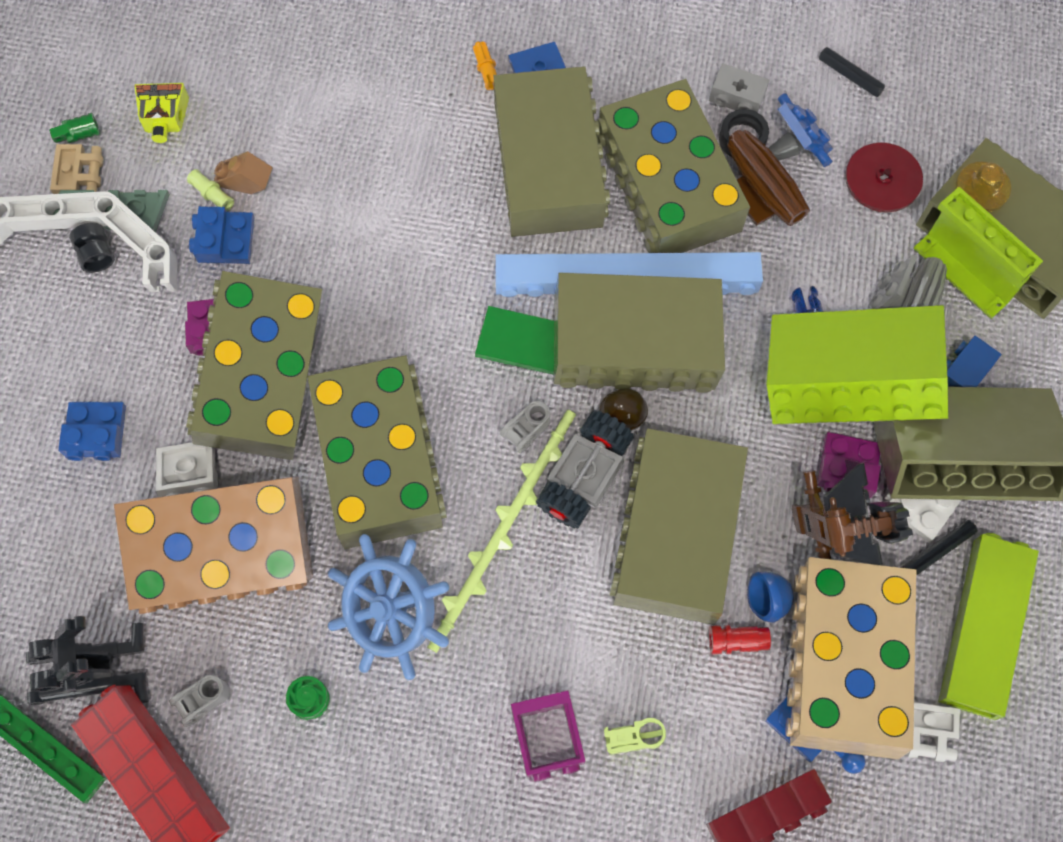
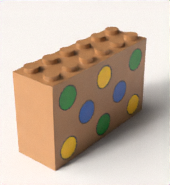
M299 477L114 504L129 610L139 609V614L155 612L157 609L164 608L163 605L168 604L169 609L186 607L188 604L193 603L192 600H198V605L213 603L224 595H227L228 600L244 598L245 595H249L250 591H256L257 595L275 593L276 590H279L278 587L286 586V591L298 590L307 586V582L314 578Z

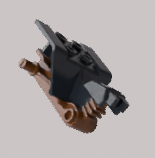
M846 459L847 471L844 478L822 496L823 501L820 500L819 492L822 490L817 485L816 471L803 472L806 483L804 494H808L809 504L792 505L794 525L798 533L805 534L816 540L815 552L819 553V558L831 559L830 550H832L833 555L873 565H881L883 562L879 541L874 540L872 535L889 544L901 542L913 535L907 521V517H910L909 510L904 508L901 502L870 503L868 491L863 487L868 485L864 462ZM867 506H869L871 515L868 514Z

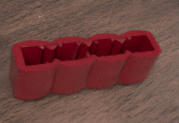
M814 768L707 823L706 826L714 842H771L775 840L773 833L783 828L785 833H788L802 826L800 819L810 814L813 820L827 813L826 806L831 804L832 800Z

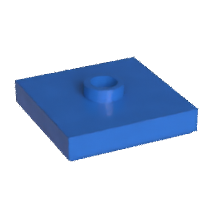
M555 41L508 55L513 73L566 68Z

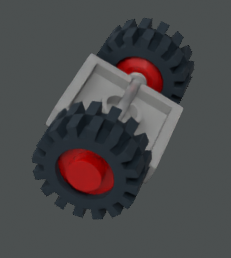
M596 410L591 412L580 430L582 437L577 434L573 436L548 476V482L536 500L537 506L544 513H548L551 518L557 519L559 523H564L565 526L578 529L590 511V505L598 506L624 463L622 456L634 438L631 429L625 427L626 425L623 422H618L617 418L610 417L608 413L603 414L602 411L597 412Z

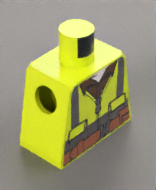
M184 83L135 84L138 117L144 131L152 133L151 139L154 142H166L168 132H179L182 130L189 102V95Z

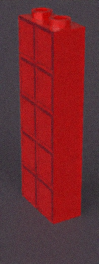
M112 685L101 693L100 700L79 712V718L71 724L72 728L151 842H216L231 829L130 685Z

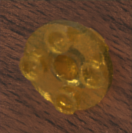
M971 163L962 169L956 180V189L958 187L963 189L988 212L1002 208L1011 194L1009 177L1004 172L1003 167L995 163Z

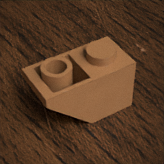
M247 151L219 162L214 170L216 175L214 181L220 185V188L254 194L265 190L273 167Z

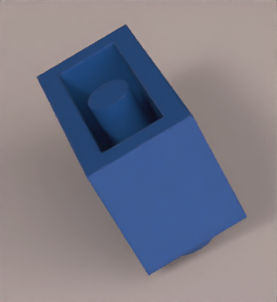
M976 335L969 343L963 340L954 352L958 356L955 361L952 362L949 359L947 361L948 387H977L1002 354Z

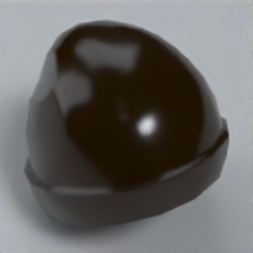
M620 389L607 394L599 405L598 411H602L603 414H610V417L617 418L618 422H623L626 425L625 427L633 431L645 422L648 407L643 396L637 391Z

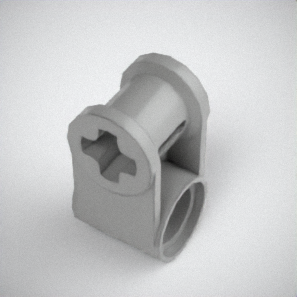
M542 401L531 402L502 428L500 435L503 438L507 437L517 447L516 451L519 454L524 452L548 428L550 424L549 407ZM536 412L545 415L541 421H534L531 419V416Z
M207 675L174 695L169 700V703L177 708L183 718L181 722L183 726L188 727L200 721L207 713L224 703L230 695V687L225 680L214 675ZM213 683H218V693L214 697H209V687Z

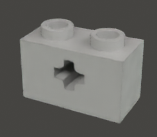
M722 63L712 86L709 101L717 106L733 110L749 109L758 112L770 79Z

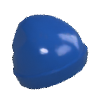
M766 571L755 572L751 575L747 596L752 612L761 620L774 623L786 616L794 602L793 589L788 580L779 574Z

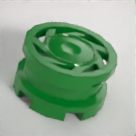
M303 676L294 680L288 687L285 695L289 710L304 720L319 718L326 712L330 703L328 689L320 680L312 676Z

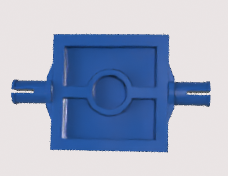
M787 93L780 95L777 100L782 106L778 108V111L804 149L813 152L823 167L829 166L833 162L828 155L833 150L829 143L831 138L824 129L819 128L815 123L817 121L815 114L808 108L803 109L799 105L793 104Z

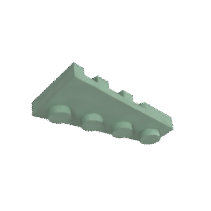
M60 190L59 194L85 193V192H95V191H94V190ZM108 190L156 233L170 196L168 190H158V192H146L145 190L120 192L119 190ZM113 205L108 206L105 212L110 211ZM59 208V209H56V210L53 212V215L57 214V213L59 212L60 208ZM102 226L104 229L111 230L108 226Z

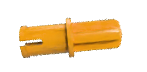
M478 41L473 46L478 62L477 70L482 74L485 88L487 90H494L493 75H497L495 70L496 62L491 58L487 43L485 41Z

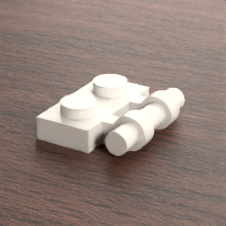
M914 702L913 750L908 752L906 756L911 758H917L918 756L932 757L934 761L944 762L945 759L956 761L957 749L947 748V739H959L960 709ZM920 735L935 737L934 746L920 744Z

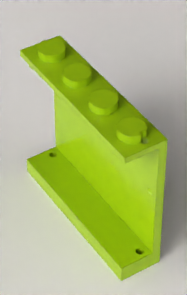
M958 187L939 204L940 216L928 235L917 243L913 249L924 259L936 257L942 260L947 268L946 279L992 319L1009 304L1042 264L1043 260L963 189Z

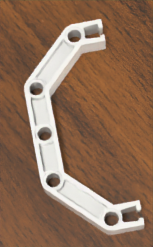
M103 191L0 197V245L14 231L76 228L85 223H98L102 226H108L143 258V285L150 292H160V286H156L158 271H163L165 278L160 279V285H164L169 291H177V255L158 234L112 193ZM113 205L110 211L105 212L108 206ZM60 208L59 212L53 215V212ZM4 212H7V214L1 218L2 214ZM165 252L163 258L156 260L159 253Z

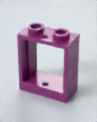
M569 690L511 704L512 716L527 778L533 777L534 782L552 778L551 772L562 770L563 775L581 771L580 765H584L586 761ZM563 708L575 757L532 767L521 718Z

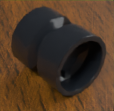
M85 223L77 226L70 232L69 238L73 249L77 252L76 257L83 271L88 273L100 272L109 268L114 263L115 257L109 243H107L108 239L102 225L98 223Z

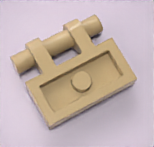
M56 144L50 185L51 192L59 194L60 190H80V186H87L86 190L97 192V188L101 185L99 171L100 167L103 166L104 160L103 156H101L102 148L92 146L91 153H84L85 149L82 144ZM83 165H89L88 174H82Z

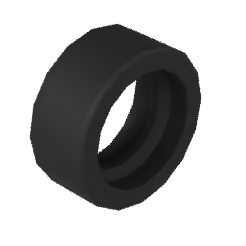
M739 109L729 113L723 120L719 142L727 155L732 157L727 144H729V131L736 125H746L755 129L759 135L758 140L766 146L769 126L765 118L758 112L749 109Z

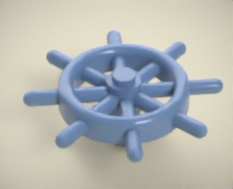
M363 534L360 536L359 542L366 561L357 566L349 576L337 568H331L328 571V577L344 587L341 601L343 616L329 621L328 629L337 631L347 627L352 638L364 649L359 664V670L362 673H367L370 670L375 655L385 658L398 657L405 679L413 680L416 674L409 652L418 648L426 638L442 648L447 647L449 644V639L445 635L432 628L435 614L433 597L448 592L449 584L446 581H442L429 586L423 574L410 563L416 549V541L413 539H408L405 542L400 557H377L369 535ZM381 570L393 573L388 589ZM370 575L376 593L364 586L365 581ZM404 581L409 589L404 592H400V588ZM360 597L369 602L370 607L361 610ZM416 607V617L406 612L407 609ZM374 618L376 621L371 631L365 621ZM399 622L412 629L405 640ZM386 625L388 626L393 643L381 639Z

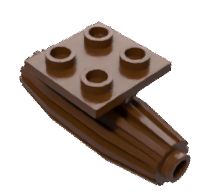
M737 130L732 133L728 139L729 144H727V148L740 173L743 175L737 179V182L750 206L748 216L754 224L758 226L777 215L788 226H793L807 216L810 208L799 187L772 151L748 130Z

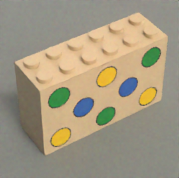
M809 557L805 565L800 566L799 575H795L793 586L794 592H798L797 602L793 603L792 620H797L796 631L792 630L790 641L791 648H795L794 659H791L789 664V677H794L793 688H789L787 696V706L792 707L791 718H787L786 736L790 737V746L899 760L913 750L916 570Z

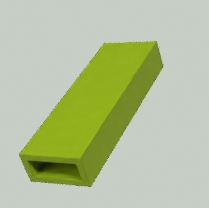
M994 533L981 534L973 541L939 694V703L992 720L1005 717L1039 553L1038 550L1031 549L1024 542L1002 540L1000 535Z

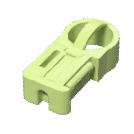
M655 718L634 722V727L629 725L611 728V731H609L607 726L604 729L607 751L609 754L614 755L659 748L666 739L665 727ZM649 722L656 723L662 728L657 731L640 733L641 728ZM662 736L661 740L655 744L644 743L641 740Z

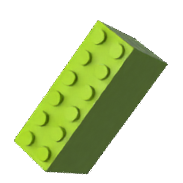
M944 305L772 315L767 372V391L772 424L948 419Z

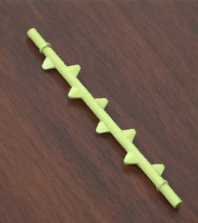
M566 410L555 431L551 432V437L536 463H522L520 469L525 475L526 480L510 506L498 505L495 511L501 522L485 550L469 553L468 557L474 568L457 596H444L442 598L447 614L444 619H441V624L437 631L446 637L450 630L454 629V623L470 596L484 595L487 590L481 581V577L497 550H511L513 544L507 533L523 505H537V497L533 492V488L549 462H558L562 456L558 445L565 439L564 435L576 416L573 411ZM430 641L427 648L437 653L440 646Z

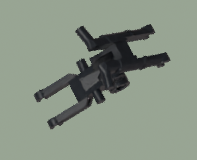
M75 616L74 619H65V622L55 631L54 639L30 642L29 652H26V664L38 665L53 662V666L49 670L30 674L31 692L27 693L28 704L40 705L48 701L68 698L75 699L82 696L101 694L112 685L134 686L135 693L141 702H149L146 688V672L112 676V670L109 667L111 658L145 652L143 644L144 623H132L130 642L119 643L116 641L94 645L92 643L79 644L75 643V637L82 630L86 629V619L84 616Z

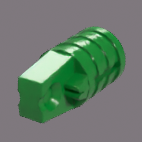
M92 112L88 113V115L64 120L61 122L62 125L49 129L52 140L55 143L63 141L73 143L80 139L83 140L87 137L100 135L97 121Z

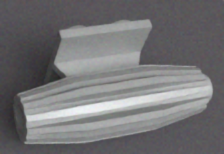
M912 255L906 261L898 262L890 274H884L877 284L879 291L873 296L869 306L871 309L939 306L944 292L947 272L946 264L939 258L928 257L921 261L912 276L909 277L917 257Z

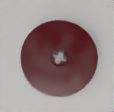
M878 142L863 146L852 155L846 167L845 179L851 195L863 206L878 212H896L905 209L916 200L923 186V173L916 158L906 149L891 143ZM884 174L888 176V178L884 180L880 178V176H883Z

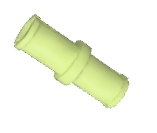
M194 169L188 174L187 182L201 192V196L205 200H210L217 207H225L226 211L232 208L234 199L223 192L216 181H210L198 169Z

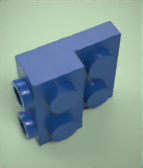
M198 206V214L192 215V227L196 230L195 237H190L189 240L190 253L194 254L198 263L250 264L255 219L253 212H227L225 207Z
M68 402L66 424L61 425L58 451L71 461H81L83 457H93L99 461L121 458L126 405L123 402Z

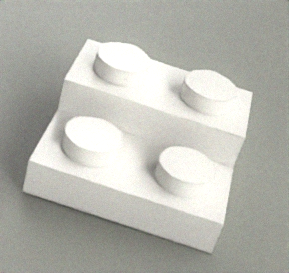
M192 442L156 448V493L158 497L218 488L215 448L194 445Z
M889 492L885 497L888 502H901L904 508L909 510L910 517H907L909 528L929 543L933 541L961 501L944 499H891Z

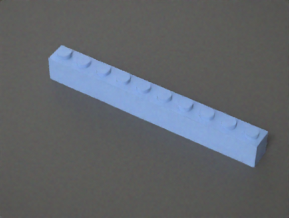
M761 252L496 254V295L514 297L517 294H528L532 297H539L543 294H555L558 273L722 279V295L728 293L752 295L759 292L763 282Z

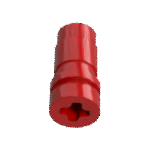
M720 625L710 626V653L722 654V651H724L725 654H731L732 651L758 652L760 650H770L769 627L757 626L731 628L730 625H724L723 628Z

